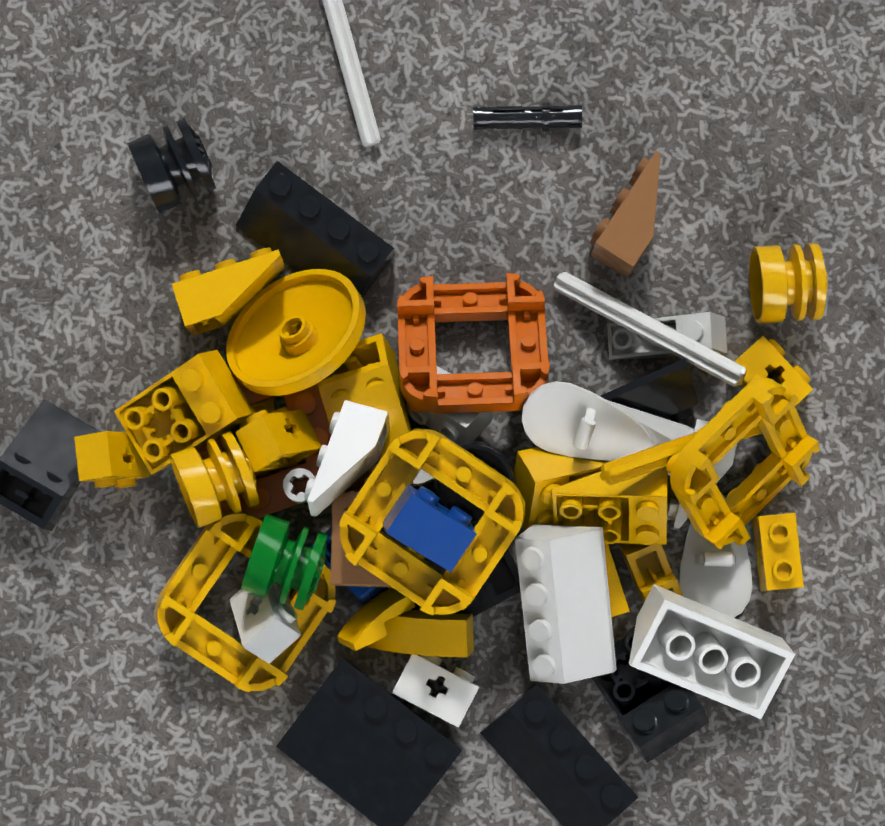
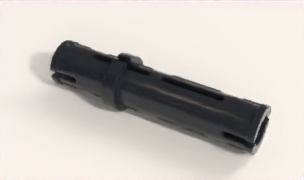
M542 103V106L528 107L473 106L474 130L542 128V132H549L550 128H582V105L549 106V103Z

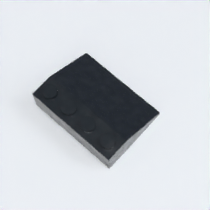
M346 658L341 659L276 746L377 826H404L462 751L461 747Z

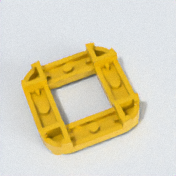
M761 374L754 375L732 400L726 402L721 410L704 427L696 432L680 453L674 454L668 460L666 466L667 471L671 474V488L694 529L720 550L724 545L732 542L737 543L739 546L746 543L751 537L745 526L791 480L803 486L811 476L805 472V469L809 464L812 453L820 451L818 441L807 434L794 406L799 398L773 379L765 378ZM758 423L772 453L763 462L757 464L752 473L738 487L732 489L726 499H724L716 484L720 478L714 466Z
M417 428L404 433L389 444L383 457L348 510L344 512L339 523L340 541L346 553L345 557L354 566L360 565L418 604L421 607V611L433 616L434 614H453L464 610L473 601L518 534L525 517V500L517 486L507 477L441 433ZM421 469L485 512L474 528L477 535L452 572L446 570L443 573L381 531L384 519L408 484L411 486Z
M225 511L222 513L221 520L206 525L161 590L156 601L154 618L161 633L174 647L176 646L243 691H263L275 685L279 686L287 679L288 675L286 672L326 613H332L337 601L335 599L336 588L331 586V571L324 564L316 591L305 604L303 611L294 608L298 591L294 590L290 596V601L298 615L296 620L301 636L270 664L243 648L241 642L195 613L236 551L250 558L263 523L255 516L245 512L235 514L233 511Z

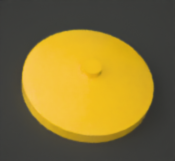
M309 269L287 275L261 290L246 304L237 316L229 332L226 344V357L229 367L246 388L261 395L281 396L305 390L331 375L346 361L355 349L365 325L366 310L364 301L353 283L346 276L336 271Z

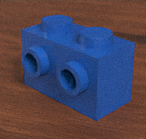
M408 484L383 521L385 532L449 572H452L477 535L472 523H470L472 517L456 506L449 510L439 504L440 498L429 489L420 486L417 490Z

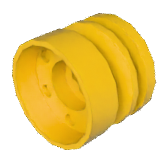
M806 243L803 251L799 244H792L789 248L787 261H785L781 247L778 245L754 246L752 248L749 260V286L752 311L758 324L783 322L787 305H789L793 319L796 321H802L806 314L810 320H821L824 316L828 285L826 267L819 244Z
M231 431L220 436L224 450L222 453L212 438L206 441L209 456L207 459L203 460L194 446L169 456L184 501L198 528L222 519L220 502L223 500L227 501L235 514L241 512L238 494L242 495L249 508L259 504L256 490L257 482L253 468L244 449L237 443Z

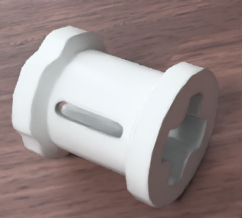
M303 468L291 470L283 480L285 494L291 501L297 504L308 502L304 500L303 492H299L297 496L293 494L296 488L292 485V482L295 479L302 481L305 477L315 479V476L310 471Z

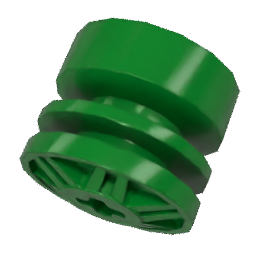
M266 514L247 565L241 591L265 598L273 583L281 585L279 603L285 605L290 589L298 591L294 608L303 611L305 604L316 591L327 558L326 540L328 534L319 532L314 546L310 547L305 545L310 528L304 527L296 542L288 540L290 522Z

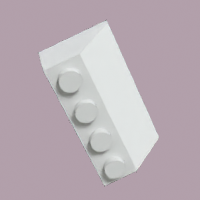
M533 524L515 538L530 681L566 684L615 672L617 668L603 527Z
M653 584L637 616L629 664L639 670L762 719L795 653L783 638Z

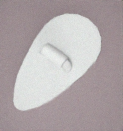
M555 381L543 384L530 393L523 405L521 421L525 434L536 446L548 452L575 458L612 461L653 447L651 436L634 417L599 395L572 383Z
M690 522L680 563L679 586L683 596L733 618L741 614L750 601L753 587L751 564L746 543L739 546L737 543L732 542L724 545L720 550L697 533Z

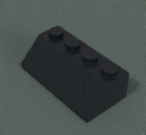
M276 161L255 188L236 223V227L264 248H271L272 251L279 249L283 262L296 272L309 269L336 271L346 276L353 283L362 298L395 256L394 248L278 161Z
M685 358L600 396L608 401L665 419L670 418L671 421L677 423L691 417L693 414L690 409L699 404Z
M536 683L530 686L480 732L562 826H607L638 798Z

